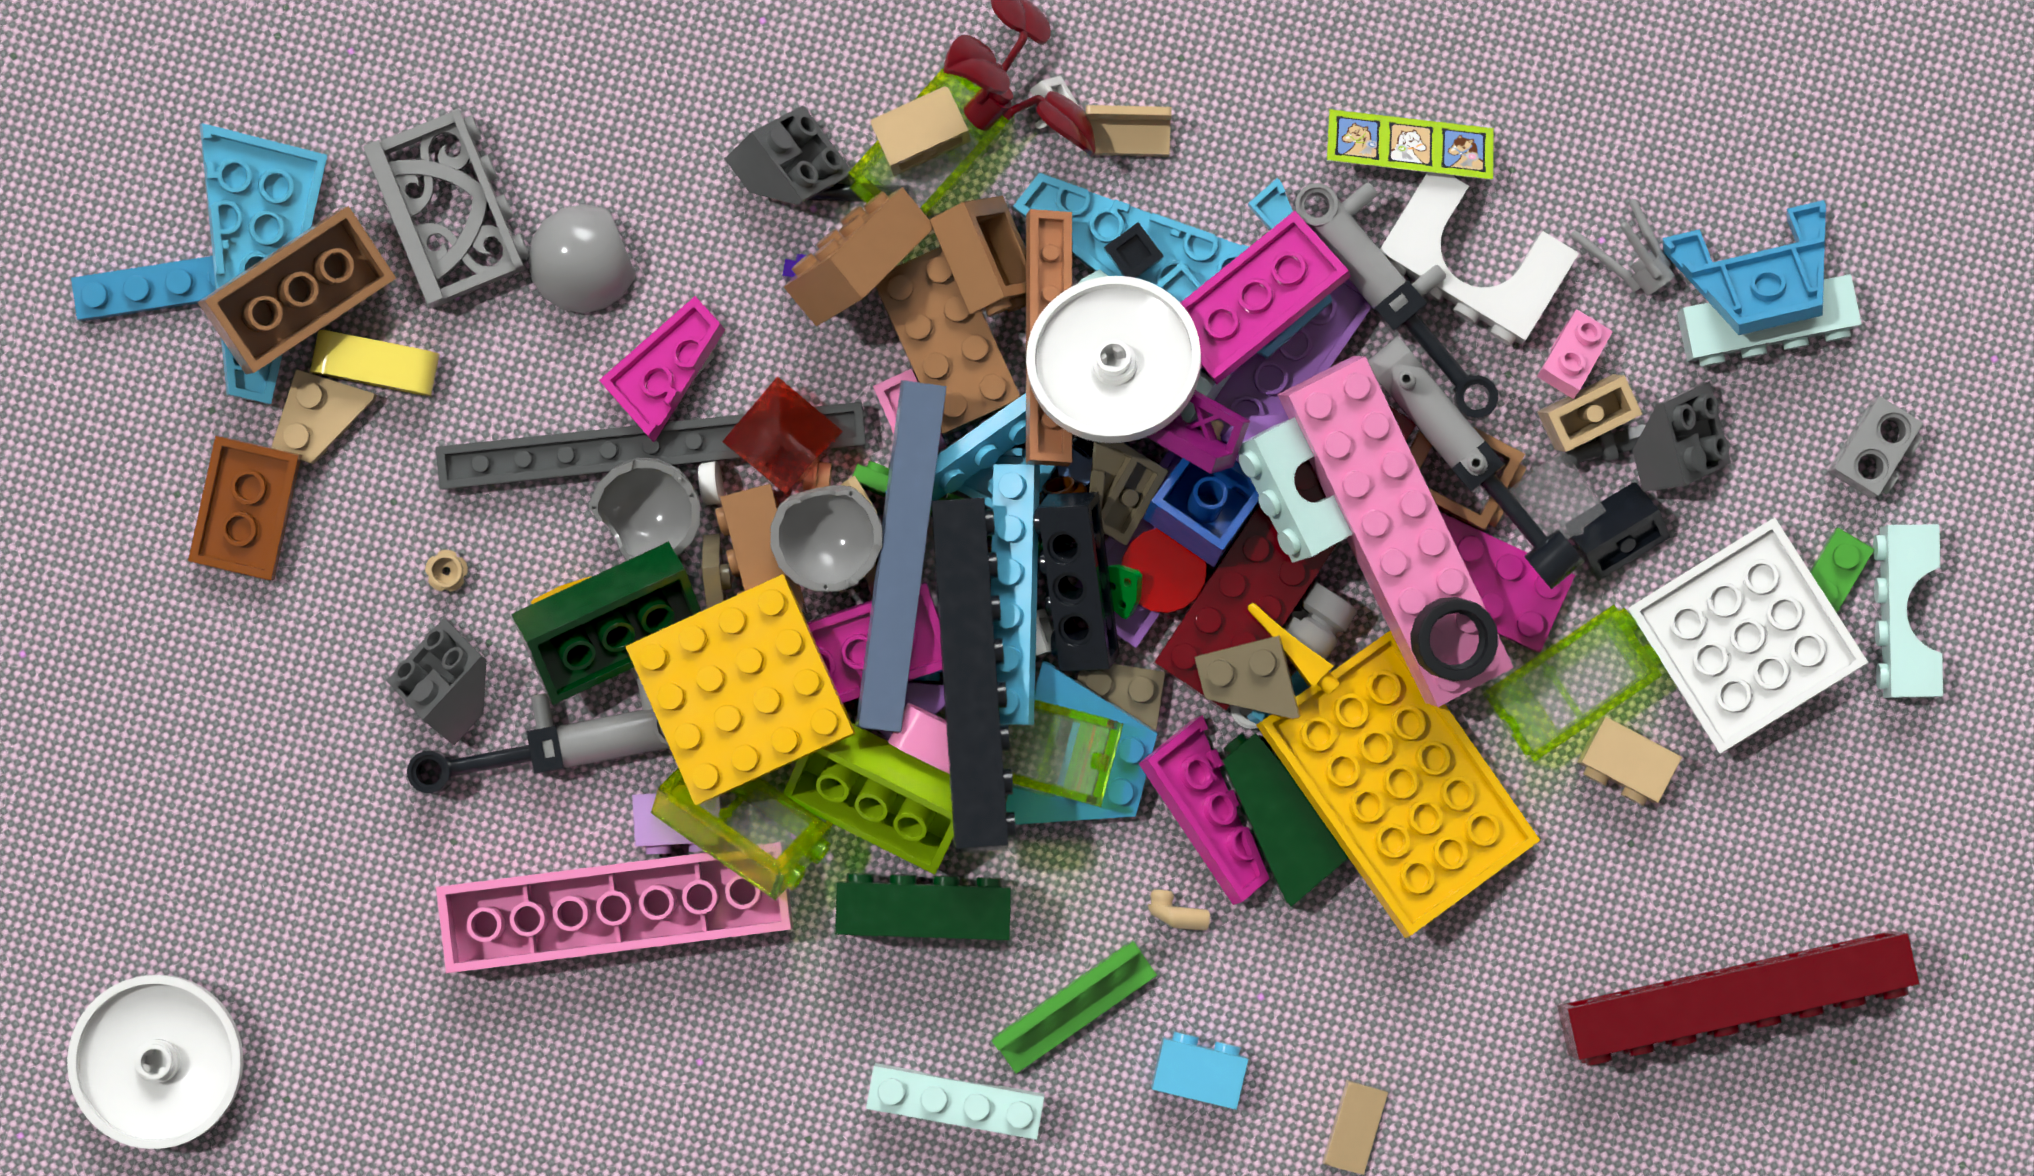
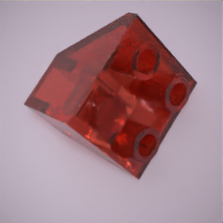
M777 376L722 442L785 496L789 497L843 431Z

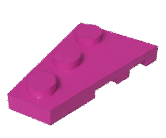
M694 296L599 381L645 434L655 442L725 332V329L700 300Z

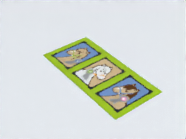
M1329 109L1327 161L1493 180L1494 128Z

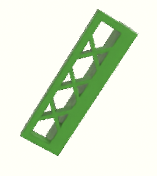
M1131 940L993 1036L991 1041L1017 1074L1156 977L1157 974L1135 942Z

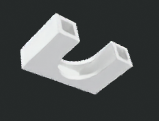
M1427 172L1380 250L1402 276L1406 274L1414 280L1420 278L1434 265H1439L1445 272L1446 278L1428 292L1426 296L1436 301H1439L1442 296L1456 305L1453 311L1462 318L1472 323L1479 319L1492 327L1490 334L1510 346L1514 341L1521 345L1528 338L1579 253L1542 231L1537 236L1515 274L1509 280L1492 287H1475L1462 282L1450 272L1443 260L1441 237L1447 221L1469 185L1452 175Z

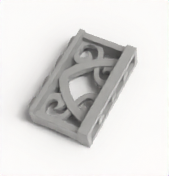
M459 108L384 140H377L363 146L426 303L432 309L444 305L452 299L527 270L523 259L530 257L521 234L513 236L507 220L514 218L506 196L504 194L497 196L491 183L492 180L498 178L489 155L480 156L475 142L482 138L472 115L465 118ZM449 133L459 139L461 151L457 157H449L446 154L447 144H445L438 154L439 163L430 160V147L438 135ZM421 141V160H390L388 154ZM469 160H471L479 182L460 171L468 164ZM417 176H424V192L422 196L417 199L410 198L406 192L407 187L410 184H417L420 187ZM433 178L449 182L473 196L468 220L458 239L450 230L442 225L434 223L417 225L414 216L421 213L431 201L434 191ZM488 204L498 227L483 225ZM435 234L442 235L451 243V249L448 251L442 243L439 250H430L428 246L430 237ZM496 238L503 246V255L494 266H482L476 263L468 254L472 246L481 254H491L485 249L484 244L487 239ZM462 260L476 273L443 288L439 281L456 268Z

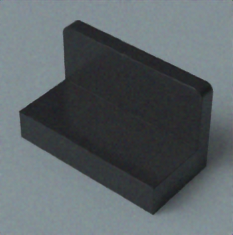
M1636 482L1629 484L1564 524L1566 533L1581 550L1590 573L1597 581L1671 538L1660 510Z

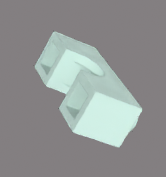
M1295 417L1276 424L1242 442L1238 453L1240 466L1243 472L1251 478L1259 495L1260 507L1270 517L1278 533L1279 545L1289 555L1292 563L1312 557L1352 535L1334 495L1312 503L1303 499L1296 490L1294 476L1298 466L1314 457Z

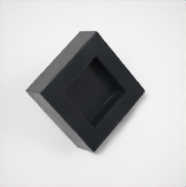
M1139 222L1104 247V251L1125 277L1137 278L1164 258Z

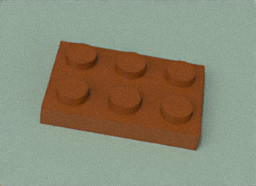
M215 436L188 561L266 580H275L302 455L223 436Z

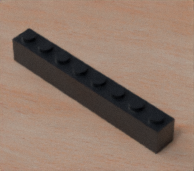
M984 498L932 501L931 510L955 853L1008 849V839L1016 838L1015 813L1006 812L1005 795L1013 794L1012 770L1011 768L1003 769L1002 751H1010L1009 727L1008 725H1000L999 708H1007L1005 681L997 682L996 665L1004 664L1002 638L994 639L993 622L1001 621L999 595H991L990 579L998 578L996 552H988L987 536L995 535L993 509L985 510Z

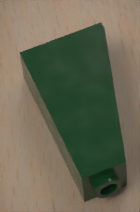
M1240 733L1223 748L1227 756L1221 762L1283 901L1289 907H1292L1346 861L1348 856L1288 770L1259 736L1253 733L1247 738L1243 733Z

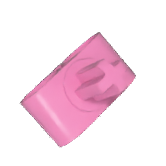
M907 703L904 708L901 732L893 731L888 742L901 751L949 774L946 720L923 708Z

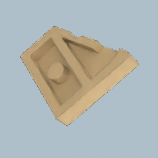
M296 369L271 448L301 454V461L314 465L328 450L332 442L336 438H340L366 407H370L375 402L377 395Z

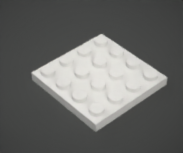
M1775 517L1628 608L1633 619L1720 755L1868 664L1867 659Z

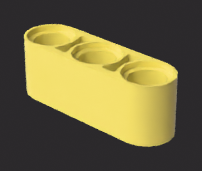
M318 330L310 372L412 394L431 396L440 354L333 331Z

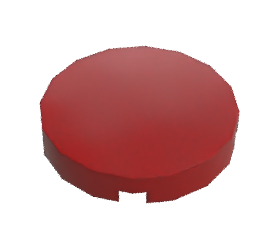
M1158 528L1140 534L1130 543L1122 558V566L1141 572L1142 591L1138 605L1151 612L1170 613L1184 609L1198 597L1205 584L1206 562Z

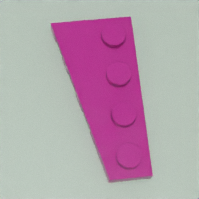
M1203 715L1192 719L1138 764L1231 903L1236 905L1245 901L1270 878L1249 827H1243L1237 813L1239 802L1234 790L1228 791L1219 769V767L1223 766L1217 749L1211 750L1204 733L1208 727Z

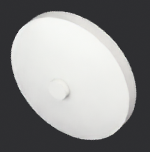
M1106 276L1076 284L1062 292L1046 306L1031 331L1026 352V363L1033 394L1043 411L1057 425L1087 440L1121 443L1141 439L1163 429L1184 410L1191 400L1199 381L1201 349L1198 333L1192 318L1181 303L1170 293L1141 279L1125 276Z
M170 975L135 977L105 990L92 1001L79 1018L68 1048L67 1070L69 1083L81 1111L98 1130L108 1137L137 1148L162 1149L174 1147L191 1141L207 1132L230 1108L242 1078V1042L235 1022L228 1010L205 988L184 978Z

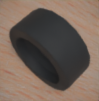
M1458 597L1439 598L1426 605L1415 618L1410 633L1411 649L1418 664L1431 675L1450 681L1470 680L1483 673L1494 660L1498 647L1497 627L1490 613L1478 603ZM1459 613L1467 616L1474 622L1478 630L1479 643L1476 652L1469 660L1462 664L1449 665L1443 663L1434 655L1430 647V633L1432 627L1440 618L1447 614Z

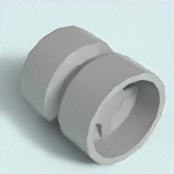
M1312 581L1299 601L1302 607L1301 610L1292 611L1282 628L1326 660L1338 643L1335 634L1337 632H1345L1358 611L1335 593Z

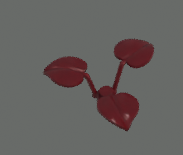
M991 0L994 13L1006 26L1019 32V38L1002 65L996 62V57L992 50L973 36L960 35L950 45L946 54L943 73L963 77L981 87L964 106L965 116L978 129L988 131L1002 116L1010 120L1016 113L1036 105L1038 115L1049 127L1078 146L1092 158L1096 152L1092 125L1084 111L1066 96L1050 91L1046 94L1045 98L1041 95H1035L1012 106L1013 93L1009 88L1010 79L1007 71L1023 48L1028 37L1036 43L1044 45L1050 38L1051 28L1045 15L1028 0Z

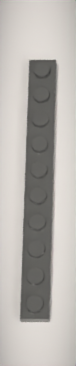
M862 402L667 422L655 442L636 425L437 446L435 449L439 489L451 490L609 473L616 465L634 458H654L672 466L867 445Z

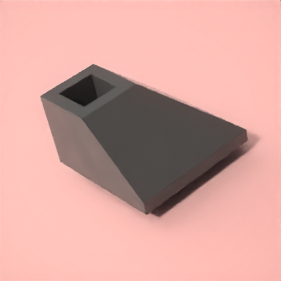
M804 106L752 131L724 158L749 193L796 205L846 180L853 174V171L844 161L841 154L835 149Z
M1710 381L1700 383L1656 404L1632 450L1643 492L1686 486L1731 463L1729 444L1723 433L1718 414V402L1713 394Z
M443 618L434 629L427 633L417 648L397 666L394 673L386 681L425 723L455 745L483 715L487 660L447 619Z

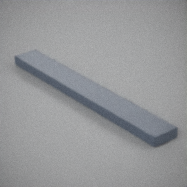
M901 380L882 521V548L877 559L856 727L901 732L947 386Z

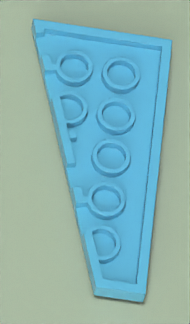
M204 123L200 124L216 290L311 228L328 155ZM221 338L226 394L259 403L271 404L282 355L255 373L245 374Z
M1038 173L1013 205V209L1025 218L1030 209L1072 212V255L1094 272L1100 269L1108 276L1123 275L1104 251V247L1139 222L1164 256L1162 260L1137 277V279L1154 285L1179 263H1182L1194 278L1203 285L1249 248V246L1215 236V234L1155 213L1140 210L1130 206V204L1106 198L1082 187L1042 173Z

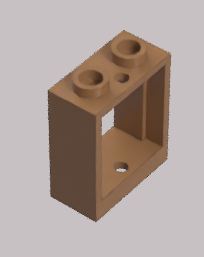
M1003 196L965 201L929 219L970 314L986 311L988 316L991 317L1006 310L1010 313L1026 306V248Z
M1475 428L1498 456L1508 460L1499 479L1506 488L1510 487L1515 490L1527 468L1520 464L1525 454ZM1420 430L1409 448L1419 470L1432 447ZM1429 488L1439 511L1482 532L1486 530L1488 524L1495 528L1504 513L1491 495H1489L1480 514H1477Z

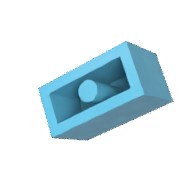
M1175 1031L1172 1039L1162 1038L1151 1084L1152 1090L1237 1110L1248 1063L1247 1057L1239 1055L1241 1047L1217 1041L1215 1042L1214 1049L1197 1045L1199 1037Z

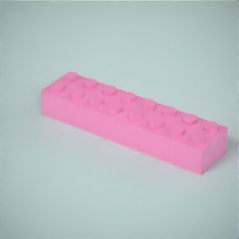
M1352 356L1277 394L1288 418L1295 417L1314 457L1308 460L1326 497L1334 495L1352 532V535L1346 539L1425 703L1439 707L1514 668L1499 635L1494 660L1483 673L1470 680L1450 681L1431 675L1418 664L1412 652L1410 633L1415 618L1426 605L1439 598L1458 597L1478 603L1485 610L1486 608L1366 356ZM1459 613L1447 614L1440 618L1434 624L1430 633V647L1434 655L1440 661L1449 665L1462 664L1469 660L1476 652L1479 643L1478 630L1474 622L1467 616Z
M783 843L436 887L446 973L793 929Z

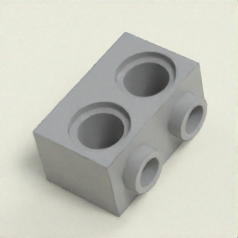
M1881 396L1872 399L1827 472L1870 499L1879 496L1881 492L1888 494L1899 478L1900 472L1896 471L1895 468L1903 456L1910 458L1922 440V436L1917 433L1923 422ZM1885 420L1894 422L1899 429V438L1895 443L1887 442L1881 435L1880 428ZM1863 456L1870 457L1876 463L1877 473L1873 479H1866L1859 473L1858 462Z

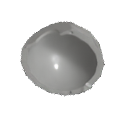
M586 204L561 208L542 222L531 239L528 264L532 281L542 296L560 309L579 313L605 309L623 297L635 278V271L610 211L605 208Z
M634 458L616 465L599 481L589 502L590 510L599 522L602 521L609 527L617 540L619 550L627 560L666 542L670 543L678 556L692 543L700 525V501L693 485L680 469L659 459Z
M826 486L794 494L786 498L779 505L770 526L771 550L779 568L796 584L814 591H840L858 584V581L873 568L882 548V525L873 505L856 488L850 486Z

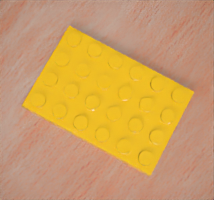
M1388 631L1330 672L1340 682L1330 694L1325 693L1316 684L1313 688L1310 686L1297 695L1296 700L1300 717L1292 719L1270 714L1256 724V726L1404 938H1407L1530 849L1540 839L1446 704L1436 707L1425 703L1391 631Z

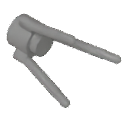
M1631 199L1629 204L1651 251L1647 252L1627 222L1621 223L1622 231L1640 257L1630 266L1635 272L1633 275L1578 231H1572L1571 237L1626 281L1633 292L1641 288L1649 296L1675 276L1668 267L1671 265L1670 261L1662 252L1636 199Z

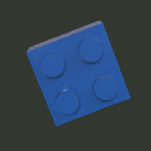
M1182 458L1151 500L1143 519L1215 567L1258 507L1259 495L1251 478L1243 472L1240 464L1236 461L1232 468L1210 474Z

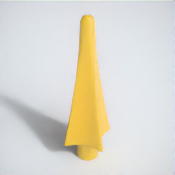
M1249 604V612L1272 637L1280 635L1284 653L1307 685H1311L1313 688L1317 684L1325 693L1330 694L1340 683L1329 672L1334 665L1288 633L1256 604Z

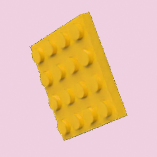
M784 574L625 646L696 806L856 734L789 581Z

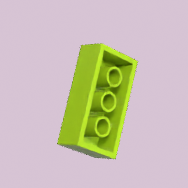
M854 724L852 726L856 734L797 760L781 796L782 799L934 875L936 874L954 839L950 774L901 751L888 741L860 727H856Z

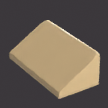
M1346 1080L1322 1160L1323 1164L1364 1175L1388 1092Z

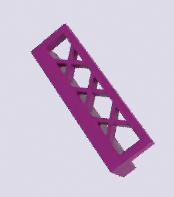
M1195 390L1189 402L1194 405L1199 419L1198 422L1189 424L1182 419L1180 413L1163 429L1146 436L1212 474L1234 466L1250 421ZM1221 419L1233 426L1227 445L1217 440L1211 422Z

